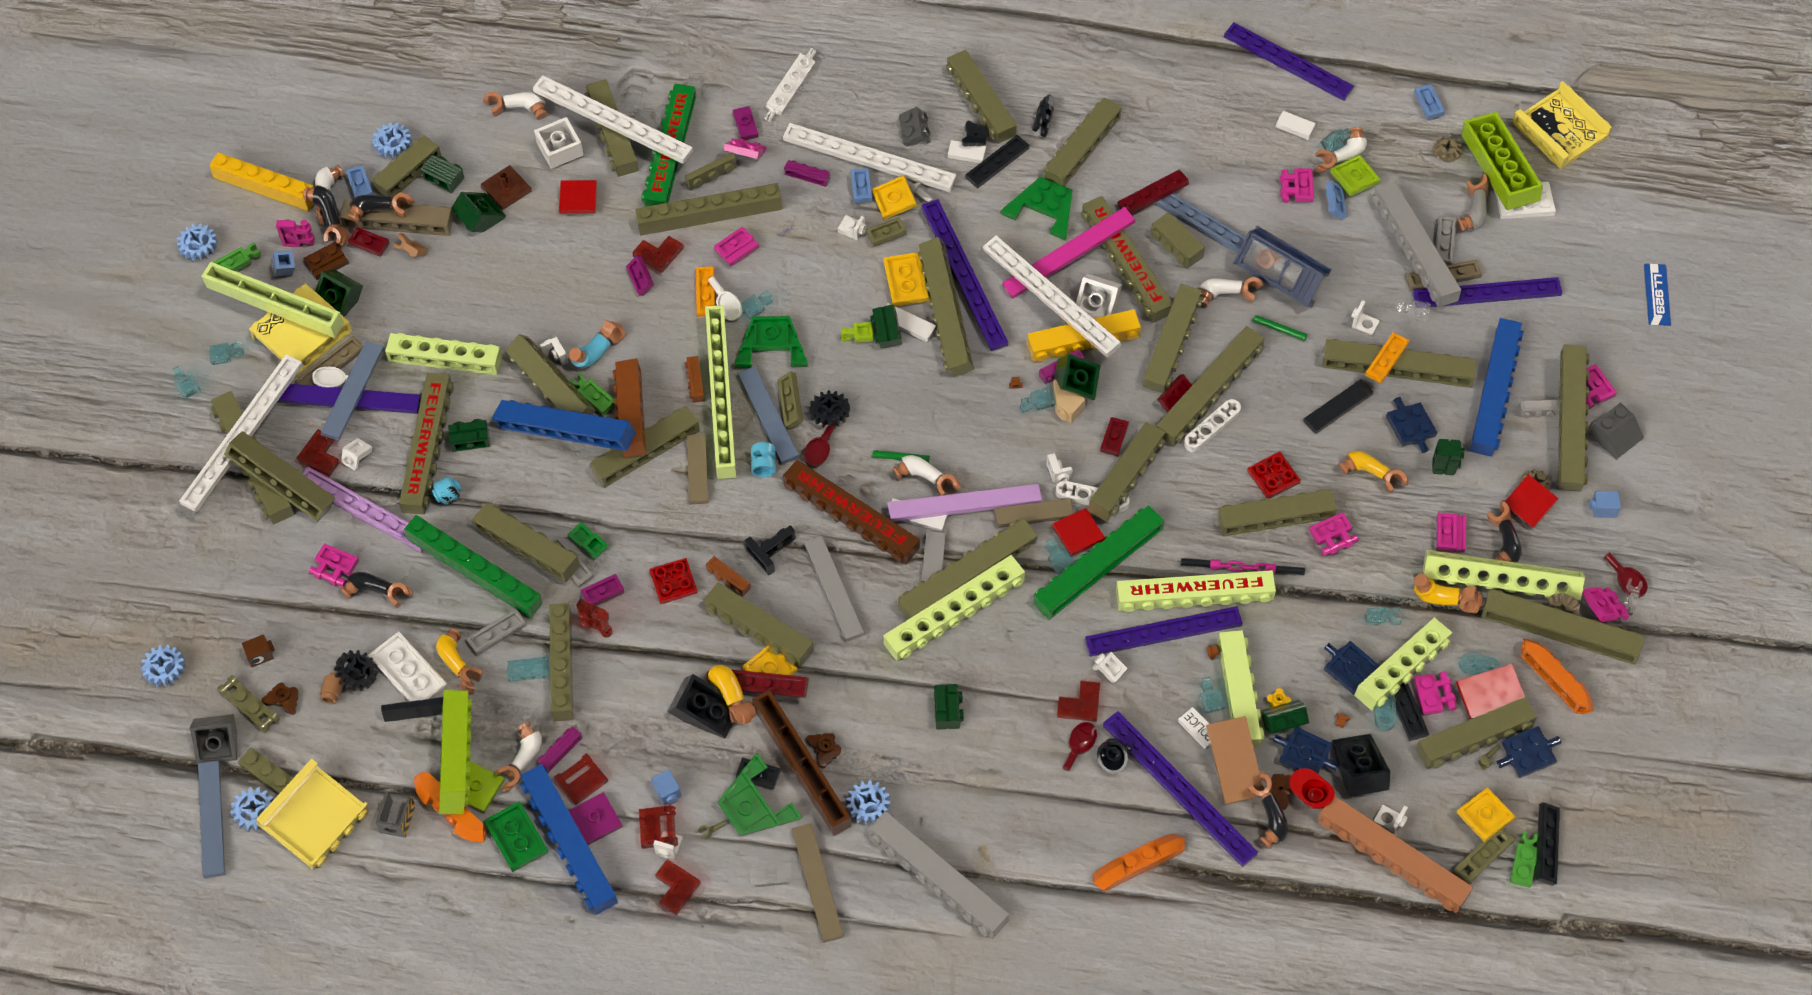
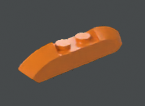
M1523 638L1521 657L1576 714L1593 712V701L1585 685L1582 682H1577L1571 672H1567L1561 662L1552 656L1553 652L1539 642Z
M421 772L414 776L416 792L425 805L431 804L433 809L439 813L440 783L429 772ZM465 806L464 814H444L446 821L451 826L456 825L453 830L455 834L472 842H485L486 829L484 824Z
M1169 834L1157 838L1098 869L1093 873V883L1102 891H1108L1180 855L1185 850V837Z

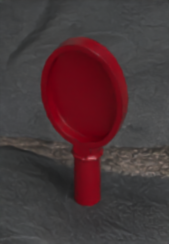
M832 424V428L828 425L821 437L812 439L806 445L803 457L808 466L818 467L827 460L830 453L828 440L836 427L835 424Z
M1610 552L1604 556L1615 571H1617V581L1626 594L1634 598H1640L1646 594L1648 589L1647 581L1639 571L1631 567L1624 568Z
M1082 722L1071 732L1069 739L1071 752H1069L1070 754L1062 767L1065 771H1070L1078 754H1084L1094 746L1097 739V729L1092 723Z

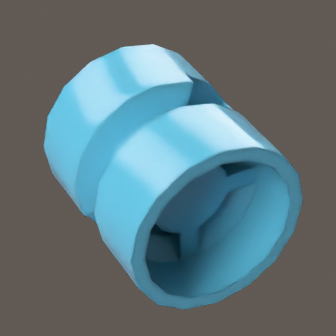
M760 442L752 445L751 473L754 476L763 478L770 477L776 473L775 446L773 444Z

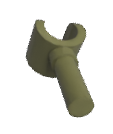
M1495 746L1489 753L1481 756L1478 764L1483 770L1492 765L1490 758L1499 750L1498 746Z
M722 821L711 827L702 825L698 828V832L702 833L707 830V833L701 837L704 840H708L713 832L726 826V822Z

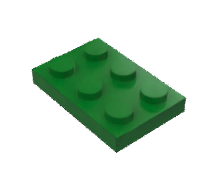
M520 801L483 820L512 872L549 853Z

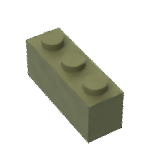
M1169 212L1152 223L1151 235L1154 240L1159 241L1165 250L1174 255L1178 263L1183 264L1187 269L1204 257L1205 246Z

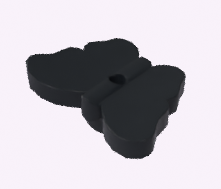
M967 121L965 124L967 135L962 139V146L986 145L988 130L971 121Z

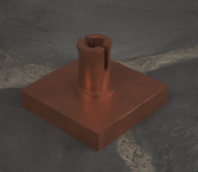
M511 165L481 183L482 189L502 210L532 192L531 187Z

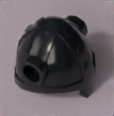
M1114 738L1103 742L1097 751V759L1101 768L1110 774L1122 772L1128 763L1129 754L1132 753L1131 745L1129 743L1124 744Z

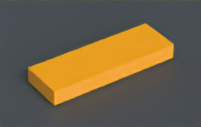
M714 266L696 267L697 317H706L705 307L715 306V290L708 281L710 277L714 276Z
M1393 332L1367 369L1365 376L1382 384L1408 346L1410 340Z

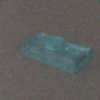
M547 657L507 661L508 682L548 678Z

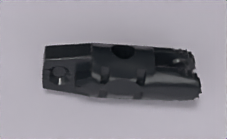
M1050 94L1040 101L1032 128L1034 132H1037L1041 126L1040 136L1046 137L1054 111L1055 97Z

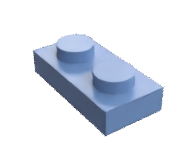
M1432 84L1415 88L1414 94L1427 120L1444 116L1445 110Z
M363 165L346 170L355 197L373 195Z
M868 168L850 170L854 203L872 202Z
M1331 180L1326 183L1328 209L1331 215L1342 220L1347 217L1343 187Z

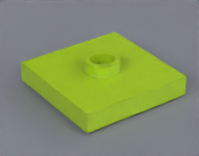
M1361 155L1330 169V173L1350 197L1380 184L1381 181Z
M470 761L468 806L485 814L503 785L505 778L500 775L495 776L494 772Z

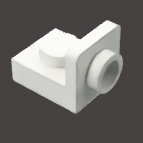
M845 215L838 227V233L858 240L867 228L865 217L861 216L857 220Z
M557 337L548 339L540 344L541 351L546 356L552 353L555 361L559 360L562 366L569 363L566 352Z
M359 438L355 439L343 447L341 462L354 471L357 470L359 461L372 453V446Z
M1055 453L1047 455L1046 465L1053 483L1068 481L1072 478V467L1062 468V463L1060 459L1057 460Z
M1112 652L1101 653L1094 660L1095 664L1092 667L1094 671L1099 669L1111 683H1115L1128 669Z

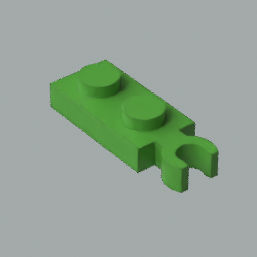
M251 243L247 249L244 250L240 247L213 263L233 271H238L251 264V258H258L262 254L259 249L253 251L257 247L255 243Z
M578 373L580 381L575 382L571 379L570 382L596 411L604 416L615 406L614 398L592 379L586 382L584 376Z
M1524 831L1521 836L1522 843H1518L1516 847L1510 883L1530 888L1537 859V847L1533 845H1535L1538 839V834L1535 833L1533 839L1529 840L1526 837L1527 831Z

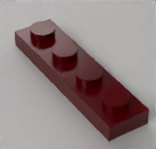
M1179 169L1117 202L1120 209L1126 207L1132 215L1189 185V179Z
M732 669L738 679L742 692L764 693L770 690L773 695L806 698L809 682L807 677Z

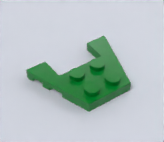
M1039 177L1001 210V215L1017 220L1023 207L1029 208L1056 219L1050 235L1066 240L1073 190Z
M790 316L752 317L745 340L735 360V368H751L752 351L787 350L791 351V367H808L807 358L804 355Z
M758 753L752 757L740 775L718 800V805L740 836L802 819V816L792 802L776 813H773L751 780L767 770L768 767Z

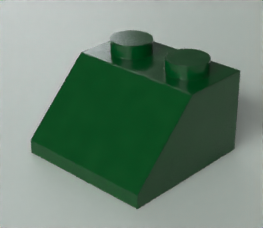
M461 192L451 207L456 217L471 232H485L506 217L503 211L486 193Z
M333 269L321 272L315 292L345 317L358 302L363 285Z
M1066 354L1057 360L1055 379L1060 389L1095 400L1101 365Z

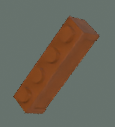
M698 356L686 357L685 367L688 369V372H686L687 379H690V382H688V388L691 389V392H689L690 399H693V403L703 402L705 400Z
M713 556L706 563L707 571L710 574H714L719 581L722 580L728 588L734 589L736 594L744 596L751 589L750 582L717 557Z

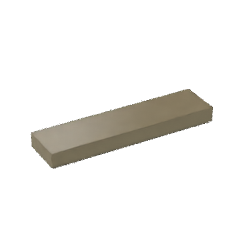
M1477 260L1446 265L1457 283L1478 279L1482 276ZM1415 272L1406 273L1405 278L1411 292L1416 289H1427L1423 286L1419 274Z
M350 337L298 377L295 383L317 386L312 380V375L316 369L328 366L342 369L359 356L363 345L355 337Z
M706 434L687 435L690 505L709 503Z
M1071 498L995 508L997 528L1009 527L1012 522L1020 521L1023 518L1028 524L1061 520L1073 514Z

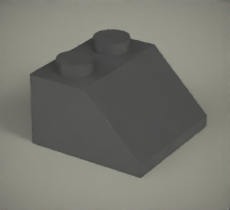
M1621 402L1594 422L1589 433L1616 460L1644 438L1634 414Z
M234 714L193 719L190 731L196 765L212 761L237 760V729Z

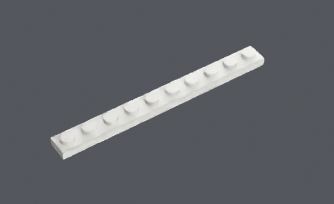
M543 75L533 87V92L682 164L686 162L693 152V147Z
M789 123L783 135V141L899 177L904 175L908 180L947 192L951 191L956 180V174Z
M994 236L983 246V250L1107 358L1121 346V342L999 237Z
M288 355L284 356L179 500L181 505L198 512L233 463L232 460L224 455L229 442L241 431L251 437L303 367L301 361Z

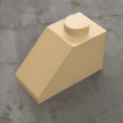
M1056 379L1053 381L1056 414L1060 419L1072 423L1085 409L1086 399L1060 389Z

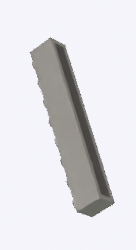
M1396 182L1376 187L1372 197L1375 206H1378L1382 218L1387 221L1390 231L1397 238L1398 245L1402 246L1406 258L1411 261L1415 273L1419 274L1423 286L1430 293L1432 301H1435L1438 307L1457 302L1461 293L1459 285Z
M885 811L869 828V836L874 844H880L891 858L895 857L900 861L901 866L905 870H911L916 874L915 877L922 884L926 883L931 887V891L936 896H942L947 900L948 906L953 910L957 909L960 911L962 917L967 922H973L981 934L984 936L988 935L993 939L1009 922V914L889 813Z

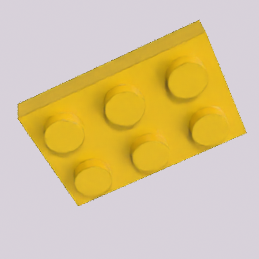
M918 252L883 257L891 301L894 306L929 301Z

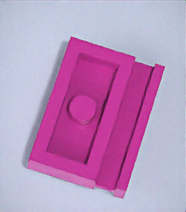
M743 226L714 245V250L730 267L759 248V243L754 240Z
M1437 514L1436 550L1452 552L1457 550L1465 553L1466 515Z

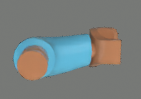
M606 319L599 333L587 345L570 350L569 358L572 363L580 368L590 367L596 363L611 345L609 340L617 344L625 337L626 333L623 330V326Z

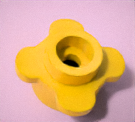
M1278 688L1275 693L1267 696V701L1274 707L1291 702V698L1284 694L1283 689Z

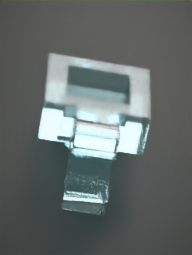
M1348 128L1344 131L1342 129L1332 131L1321 141L1324 150L1334 152L1344 147L1342 141L1349 137L1351 133Z
M768 290L763 292L758 298L753 294L741 303L742 311L752 320V317H756L764 312L765 306L773 302L771 299L772 295Z
M235 342L230 346L228 343L209 346L212 365L231 362V357L244 356V350L241 348L240 342Z
M179 365L172 369L177 378L174 384L183 399L201 391L191 373L185 376Z
M1046 387L1032 391L1029 398L1021 399L1020 409L1022 413L1031 410L1033 407H1036V410L1039 411L1055 406V400L1049 388Z
M1053 537L1046 541L1047 545L1045 548L1051 554L1048 556V561L1058 575L1063 573L1068 565L1075 564L1065 547L1061 550L1058 549V545Z
M1387 607L1367 608L1365 624L1379 625L1388 620L1393 625H1400L1401 618L1393 617V615L1399 614L1400 608H1392L1391 610H1387Z
M1210 677L1202 678L1201 687L1203 693H1200V699L1205 714L1224 710L1225 705L1220 689H1213Z

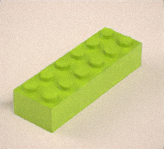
M1498 112L1464 120L1462 137L1481 169L1487 175L1490 184L1506 210L1540 201L1543 185Z
M444 690L439 814H464V806H468L472 699H468V691Z

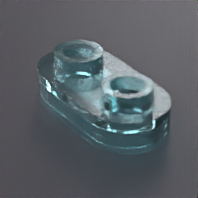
M1465 653L1460 658L1459 668L1466 674L1477 675L1500 668V664L1493 657Z
M1391 694L1387 697L1386 703L1388 705L1375 708V724L1382 731L1391 730L1396 722V700ZM1382 720L1388 721V724H1384Z

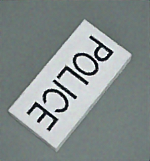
M1192 707L1178 719V723L1206 749L1210 746L1206 725L1209 723Z

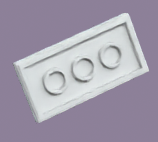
M399 631L368 654L369 658H373L372 662L377 664V668L408 702L432 699L448 687L444 679Z

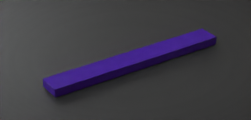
M1234 22L1224 33V38L1343 101L1346 100L1354 88V85Z
M1559 277L1459 286L1461 289L1459 300L1445 306L1555 297L1562 295ZM1428 289L1413 290L1412 294L1416 309L1438 307L1435 301H1432Z
M289 384L277 402L334 407L342 388ZM364 390L355 409L418 414L420 395Z
M1238 606L1085 636V642L1089 656L1092 657L1101 653L1106 654L1242 626L1243 623Z

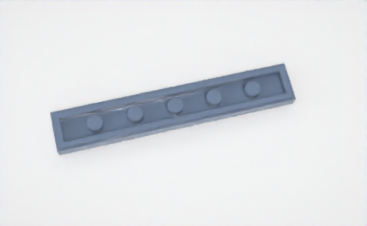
M1173 193L1157 201L1155 204L1235 253H1238L1246 236ZM1252 242L1247 254L1244 257L1245 259L1256 247V242Z
M368 341L365 342L321 431L322 436L340 441L384 351L383 346Z
M755 366L738 372V378L771 444L775 446V453L781 465L798 459L799 454Z
M219 761L198 763L204 878L225 875L220 763Z

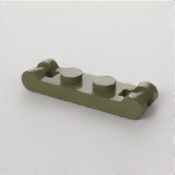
M233 675L227 678L228 681L224 685L221 684L217 687L221 695L264 733L269 730V726L273 722L276 723L280 719L275 712L263 704ZM235 687L236 690L231 694L229 690Z
M1504 827L1485 843L1479 844L1455 867L1452 874L1459 876L1463 881L1471 885L1517 838L1512 834L1509 835ZM1500 837L1504 842H1500L1497 838ZM1466 867L1472 871L1470 874L1464 871Z

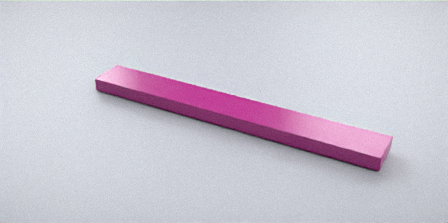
M1123 207L1031 266L1047 278L1134 224L1135 219L1126 207ZM1014 276L1002 283L1012 299L1028 290Z

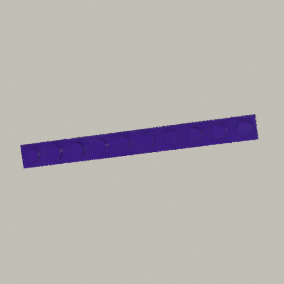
M939 199L922 204V211L935 238L939 237L945 244L952 273L990 351L1008 346V340Z
M1119 711L1103 723V727L1116 740L1131 745V755L1242 868L1258 855V851Z

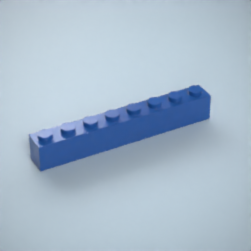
M1504 318L1499 319L1470 452L1492 457L1494 450L1498 451L1500 439H1497L1498 434H1502L1504 426L1501 423V418L1505 419L1507 412L1504 404L1509 402L1511 393L1507 392L1508 387H1512L1514 380L1511 372H1515L1517 361H1514L1515 356L1518 357L1521 347L1517 344L1518 341H1522L1524 333L1521 330V322Z
M501 400L492 417L499 429L621 451L628 450L636 434L631 423L624 419L604 418L594 414L587 415L577 411L570 412L560 408H548L543 405L535 406L530 403H518L514 400Z
M541 764L521 774L522 783H520L524 794L529 793L531 797L529 802L533 810L538 809L540 813L538 819L542 826L548 827L549 832H547L550 841L552 843L556 842L559 848L556 851L561 860H566L568 865L565 867L569 875L575 876L577 880L575 885L579 893L584 892L586 896L584 902L588 909H593L597 915L618 904L613 889L544 766Z

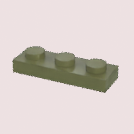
M731 152L686 174V185L689 190L699 188L704 183L733 171L737 168L736 156Z
M790 371L778 379L784 425L788 429H792L803 422L796 373Z
M252 747L238 761L242 768L277 794H280L293 779Z

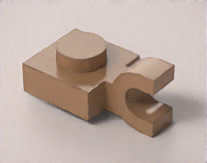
M403 233L398 234L397 237L401 239L402 243H395L393 247L404 249L408 252V255L415 258L427 255L428 248L415 240L411 241Z

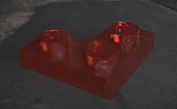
M668 236L658 248L642 240L632 254L633 257L636 255L642 256L645 264L663 273L684 249V246L681 242Z
M317 429L296 457L297 461L330 477L340 463L338 458L326 453L335 439L322 436L321 430Z
M1080 681L1079 698L1059 697L1057 718L1097 722L1100 682Z
M668 859L655 874L658 880L670 887L660 900V905L677 916L700 886L701 881Z

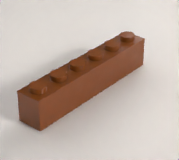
M635 358L615 362L616 370H613V377L616 381L613 386L615 395H617L614 398L616 409H618V411H615L616 420L624 419L629 421L636 432L628 450L622 451L624 458L646 454L642 374L638 359Z

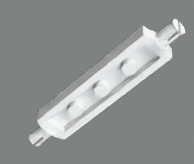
M810 48L807 55L799 54L766 103L768 110L764 117L766 121L768 119V122H771L774 115H782L814 67L815 61L812 58L816 54V50Z

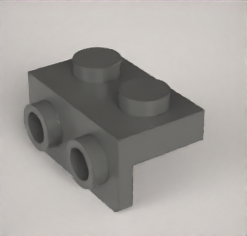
M915 107L899 115L902 139L905 146H910L920 140H923L926 144L930 143L929 136L931 133L927 124L928 116L924 111Z

